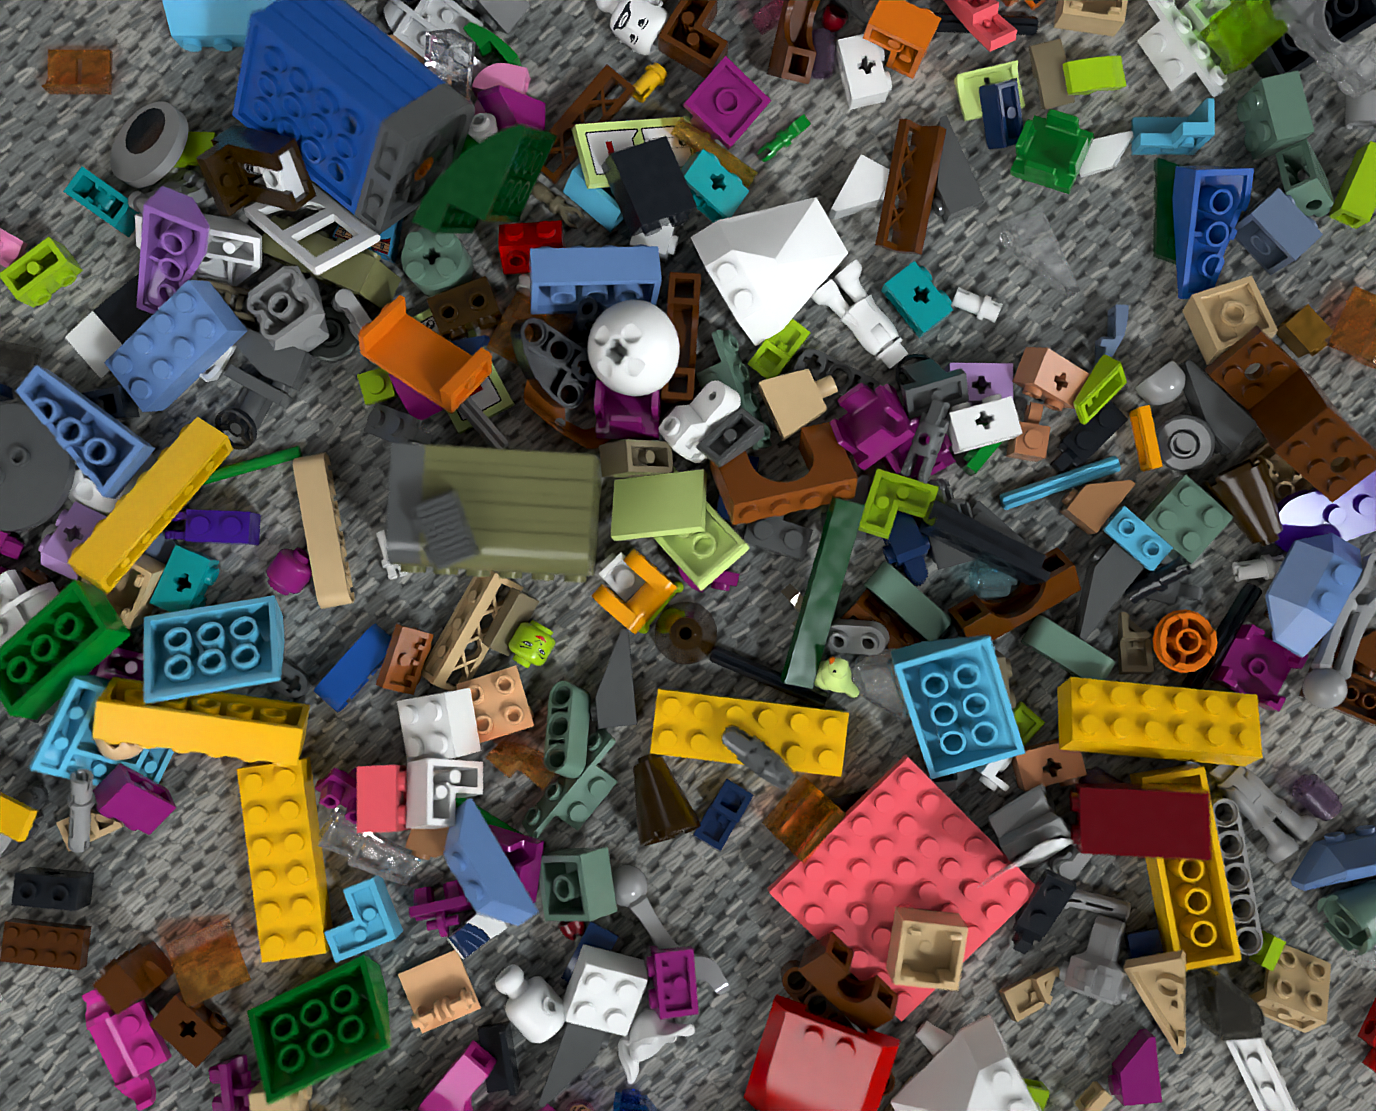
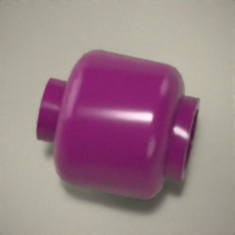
M298 547L295 550L281 549L266 569V574L269 578L268 584L282 595L300 593L312 578L309 554Z

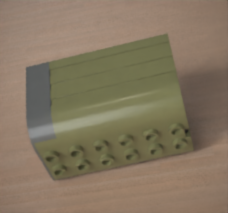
M391 443L386 520V555L388 563L390 565H401L400 572L426 573L427 567H433V574L458 575L459 569H466V576L486 577L490 576L491 571H499V578L518 579L522 578V573H532L531 580L551 581L554 580V575H564L565 582L584 583L586 582V577L594 576L596 571L602 482L601 462L595 455ZM450 491H457L481 555L437 570L436 565H430L426 558L424 546L428 545L423 532L418 533L412 521L411 514L416 513L413 505Z

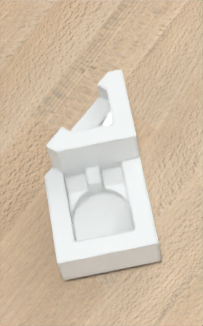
M1133 131L1093 139L1079 171L1080 177L1109 170L1113 166L1116 167L1128 144L1134 139Z

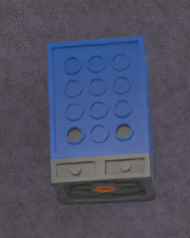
M277 0L269 4L268 7L250 14L232 115L247 128L295 138L310 179L376 233L381 234L418 208L435 181L460 157L475 114V106L345 0Z

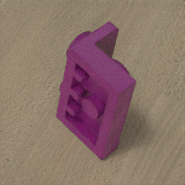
M650 946L651 956L646 957L647 975L653 978V989H648L650 1009H655L660 1020L698 1015L693 947L684 946L659 950L657 946Z

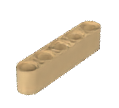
M326 452L293 459V470L314 587L321 609L352 604L355 600L354 592L351 593L350 588L353 587L349 563L345 562L344 558L347 557L343 531L339 530V526H342L338 502L337 500L334 501L333 497L336 496L332 470H328V465H331Z

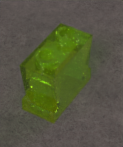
M1230 0L1231 4L1226 9H1222L1211 16L1208 20L1210 24L1200 32L1201 36L1221 58L1222 62L1218 65L1224 75L1245 69L1289 30L1283 19H1276L1269 0Z

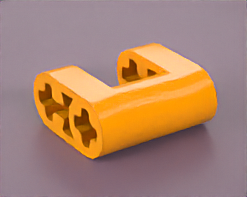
M633 549L623 561L646 581L626 603L606 585L601 584L591 596L628 630L636 634L678 587L639 551Z

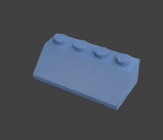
M644 244L633 247L605 245L603 247L585 248L584 246H572L570 248L542 246L530 249L531 314L578 313V305L586 297H591L608 308L627 300H641L655 306L657 305L662 281L658 246H647Z

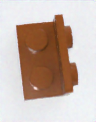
M396 624L376 685L385 689L414 695L416 686L421 679V672L426 657L431 650V642L434 635L419 628Z

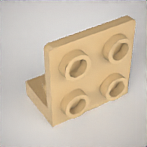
M1285 945L1274 970L1271 971L1266 968L1264 988L1248 996L1246 1009L1304 1033L1326 1024L1331 964Z

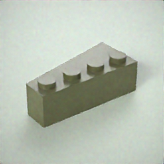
M272 215L270 219L282 230L300 222L289 216L283 220ZM318 230L297 242L314 257H317L347 240L338 237L336 241L329 239V234ZM264 232L262 236V253L271 260L284 266H298L302 274L309 276L311 273V277L332 288L336 285L340 290L348 289L354 294L356 299L363 301L365 298L380 310L387 303L391 302L401 282L399 276L380 262L381 256L369 249H365L327 271L315 275Z

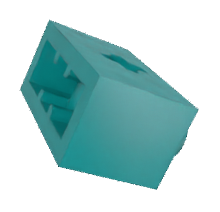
M704 149L691 155L681 168L697 205L696 208L713 223L717 220L732 217L749 192L737 175L728 172L713 153Z
M81 166L63 192L121 233L130 237L135 230V215L140 212L129 207L127 197Z
M913 261L887 281L881 291L917 337L921 338L948 317L953 308L950 306L952 302L949 296L943 290L938 291L931 282L932 276L924 266H918ZM923 294L925 299L916 303L913 299L914 296Z
M175 545L149 603L169 612L205 607L207 598L204 595L208 586H212L219 576L220 570L217 566L220 561L189 547ZM185 578H188V581L192 583L191 588H187L188 585L184 583Z

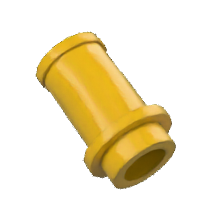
M658 63L648 64L645 67V73L633 84L636 92L632 97L636 101L643 103L658 86L665 84L666 70Z

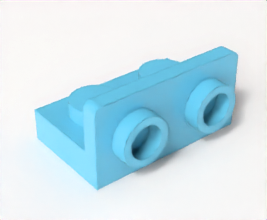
M1126 506L1116 508L1107 519L1110 522L1103 529L1108 536L1149 571L1155 570L1173 549L1171 545Z

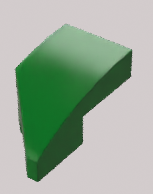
M471 22L463 27L465 33L477 46V51L482 58L493 51L502 63L521 66L519 56L498 36Z

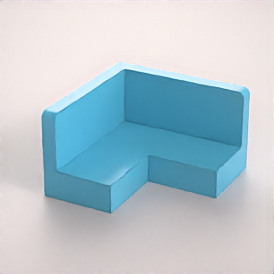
M1206 98L1189 117H1134L1131 120V131H1133L1134 135L1132 155H1194L1215 135L1214 98Z
M381 872L343 889L354 919L330 928L324 933L335 962H339L392 941L403 932Z

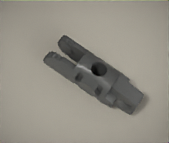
M933 399L928 413H922L912 444L904 461L901 475L910 476L919 455L924 456L918 481L927 484L950 423L946 421L950 408L949 403ZM929 436V437H930V441H929V443L927 444V443H926V438Z
M728 725L725 728L721 741H723L725 747H728L737 756L736 759L750 768L759 777L783 791L792 783L796 777V772L779 754L766 746L756 736L753 735L751 737L736 725Z

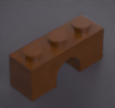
M831 931L804 949L798 970L852 1024L867 1034L868 1029L875 1030L894 1019L899 996L877 975L865 981L850 978L848 974L854 952Z
M154 941L144 947L139 943L130 951L127 950L117 959L114 958L98 971L101 977L92 986L118 1016L135 1004L141 997L145 998L155 991L178 969Z

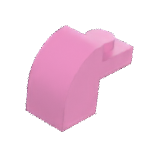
M496 63L481 70L475 77L471 87L476 98H478V92L497 85H502L527 95L530 75L526 67L508 63ZM478 99L475 103L474 116L479 113H486Z

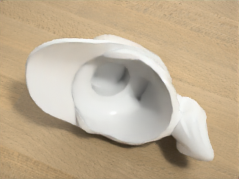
M645 1008L634 1019L630 1033L622 1037L618 1043V1054L626 1073L628 1084H632L636 1080L639 1073V1062L655 1055L666 1043L675 1042L677 1036L693 1035L695 1033L694 1025L678 1024L675 1018L660 1020L655 1009Z

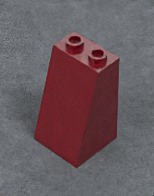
M1075 783V792H1070L1071 812H1076V825H1071L1070 829L1072 834L1071 843L1077 844V849L1081 854L1212 861L1210 792L1195 783Z

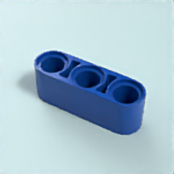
M376 623L373 624L319 682L314 692L337 713L340 712L348 704L346 702L348 698L352 700L369 681L367 677L370 674L373 676L380 669L391 637Z

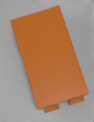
M399 295L392 303H387L382 308L380 314L371 323H366L358 334L361 355L451 414L492 373V353L481 347L473 356L408 315L406 313L405 297Z

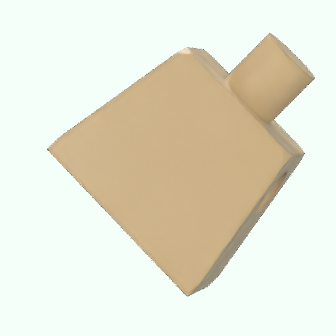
M809 369L762 380L758 383L757 387L782 441L788 439L801 430V428L823 415L827 410L823 398L838 392L836 383L831 375L814 381Z

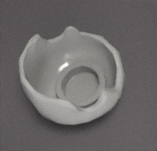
M1174 361L1168 362L1137 385L1135 390L1150 405H1162L1172 402L1181 394L1185 386V373Z

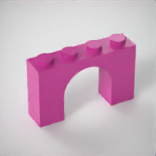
M472 1040L429 1090L417 1109L420 1111H473L472 1094L489 1076L497 1060ZM547 1104L545 1107H542L539 1111L556 1110L549 1104Z

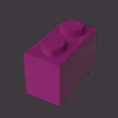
M121 763L93 790L97 802L96 808L103 816L109 819L114 817L122 821L130 830L136 831L138 829L148 835L177 808L167 788Z

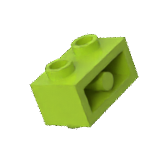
M47 237L0 272V278L16 300L34 308L47 303L54 292L61 287L72 284L77 279V275L84 270L66 246L51 237Z

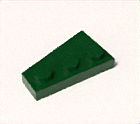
M1157 157L1154 160L1155 219L1153 220V257L1176 265L1172 197L1176 166L1181 165Z

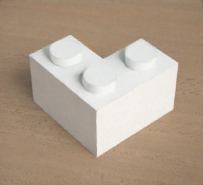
M433 758L408 762L406 828L439 829L455 826V798L483 794V762Z

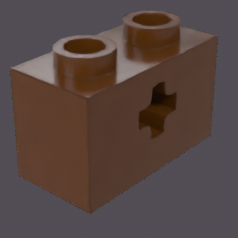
M186 988L177 993L149 1024L196 1068L211 1055L232 1031L227 1026L228 1021L222 1014L209 1010L204 1005V999L199 993L193 990L189 991ZM192 1021L196 1023L194 1029L190 1027Z

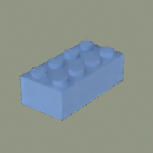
M187 280L104 363L142 412L163 411L248 330L210 281Z

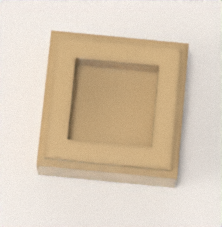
M1093 1081L1076 1100L1075 1105L1080 1111H1102L1113 1097L1097 1081Z

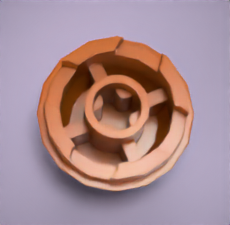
M1187 609L1176 610L1164 616L1155 627L1152 638L1154 652L1160 662L1170 670L1180 673L1195 672L1204 667L1215 655L1218 644L1216 631L1213 630L1209 621L1198 612Z

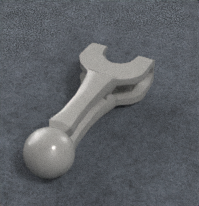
M1376 552L1368 554L1361 559L1362 572L1334 626L1323 636L1318 653L1310 665L1313 670L1304 678L1302 684L1303 694L1306 700L1315 707L1321 709L1334 708L1341 704L1347 695V683L1345 680L1351 677L1353 661L1360 640L1376 612V577L1371 575L1373 564L1376 561ZM1349 616L1345 636L1338 657L1335 661L1333 668L1331 669L1337 644L1339 642L1342 630Z
M623 865L613 870L612 879L616 904L629 908L639 919L659 950L680 947L667 933L656 916L648 897L645 896L648 885L644 873L632 865ZM694 953L696 980L706 981L712 990L719 995H723L730 990V985L717 963L706 955ZM690 1016L676 1017L675 1020L682 1024Z

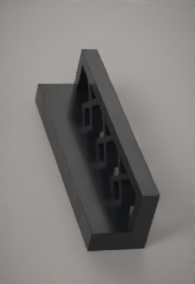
M936 500L930 502L920 526V532L1029 586L1048 581L1050 572L1042 569L1046 555Z

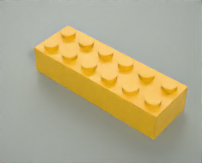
M113 677L96 702L92 738L103 739L104 742L109 744L133 743L146 749L163 747L170 748L177 753L193 751L205 753L213 758L230 756L238 757L245 762L260 760L286 767L298 765L305 741L310 705L217 691L146 704L144 702V681Z
M1070 677L1057 687L1059 750L1233 766H1247L1263 758L1257 695Z
M658 688L650 753L744 765L736 759L737 756L728 747H725L723 741H721L725 728L728 725H736L751 737L753 735L756 736L766 746L779 754L794 771L842 777L849 712Z
M310 757L299 758L298 765L286 767L277 766L269 762L237 769L262 963L325 954L330 950L324 932L333 928Z
M1192 763L1130 774L1131 783H1195L1209 791L1205 767ZM1211 796L1212 861L1145 857L1163 953L1184 950L1186 953V970L1242 961Z

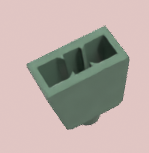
M1307 138L1275 153L1286 195H1290L1294 199L1296 206L1304 215L1309 217L1312 215L1314 217L1326 215L1334 201L1326 174ZM1304 169L1309 178L1306 180L1299 179L1297 177L1298 172Z

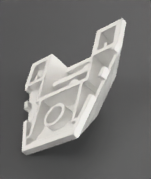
M817 197L717 220L691 237L705 268L736 320L755 346L783 330L848 254Z
M990 1014L960 1028L954 1035V1038L941 1051L939 1050L932 1057V1060L890 1099L895 1111H1042L1038 1102L1035 1103L1008 1054L1006 1043Z

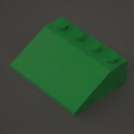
M362 955L247 1010L264 1094L268 1105L391 1047L388 993L380 965L366 955Z

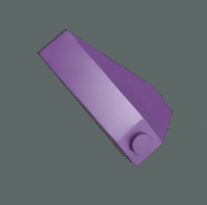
M161 186L144 204L136 308L154 314L187 280H191L207 253L210 229L208 222L192 197Z

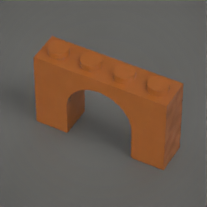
M830 422L801 428L799 450L809 473L792 482H775L762 477L752 467L746 451L722 467L717 466L710 460L711 473L732 525L751 523L772 516H783L787 513L803 509H814L821 505L830 504L832 496L845 500L855 497L858 477L845 449L838 444Z

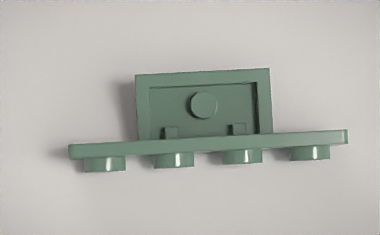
M716 330L711 334L721 362L696 373L700 387L703 389L712 381H720L737 391L741 400L740 407L764 424V437L754 444L752 448L760 450L771 447L770 429L763 422L759 410V399L753 393L749 383V371L742 363L738 353V341L730 330Z
M599 728L588 737L586 764L582 774L573 779L560 775L555 782H552L547 787L544 796L539 802L528 810L522 825L530 837L537 838L555 815L576 830H579L617 784V779L598 765L616 742L615 738L605 728Z

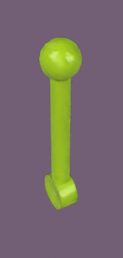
M681 581L674 582L678 588L638 631L639 633L646 634L649 632L650 624L676 593L683 591L684 585Z

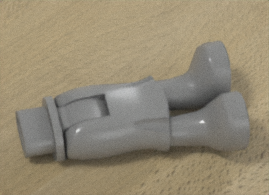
M1215 764L1209 770V773L1217 780L1216 786L1221 788L1225 798L1234 801L1238 805L1240 812L1251 822L1253 828L1259 830L1266 837L1269 844L1265 852L1273 863H1279L1291 856L1300 847L1297 842L1306 841L1316 830L1318 823L1310 815H1298L1286 806L1285 800L1273 794L1256 774L1244 766ZM1276 817L1285 825L1290 836L1273 822Z

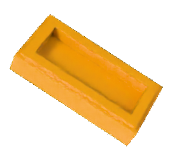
M1150 405L1138 407L1130 411L1129 417L1140 469L1145 472L1161 468L1163 465Z

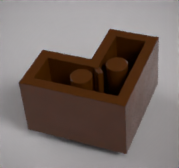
M680 0L658 35L659 51L706 78L719 62L728 55V41L708 30L717 16L718 0Z

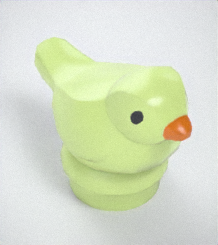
M830 657L820 662L814 682L815 686L833 692H844L852 698L859 695V689L852 681L851 669L846 660Z

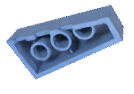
M36 365L16 390L42 424L46 425L56 437L55 439L61 447L66 449L77 462L76 465L96 485V489L103 497L116 499L155 450V447L48 369Z

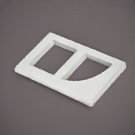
M313 182L312 185L317 196L301 208L314 209L319 212L285 230L279 228L266 215L286 209L258 202L244 208L247 218L315 275L327 271L378 243L381 238L378 233ZM333 222H337L354 236L317 257H314L297 242Z

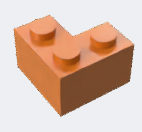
M879 0L868 21L863 39L891 52L886 67L914 79L941 18L936 16L931 10L919 8L906 0Z

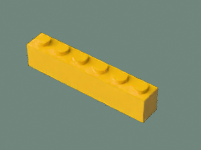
M196 417L191 424H186L179 432L178 438L174 443L161 451L157 462L149 471H144L138 477L136 485L132 490L118 499L115 509L106 519H101L95 525L90 537L84 543L74 548L70 559L67 561L74 572L108 594L233 451L228 436L199 417Z

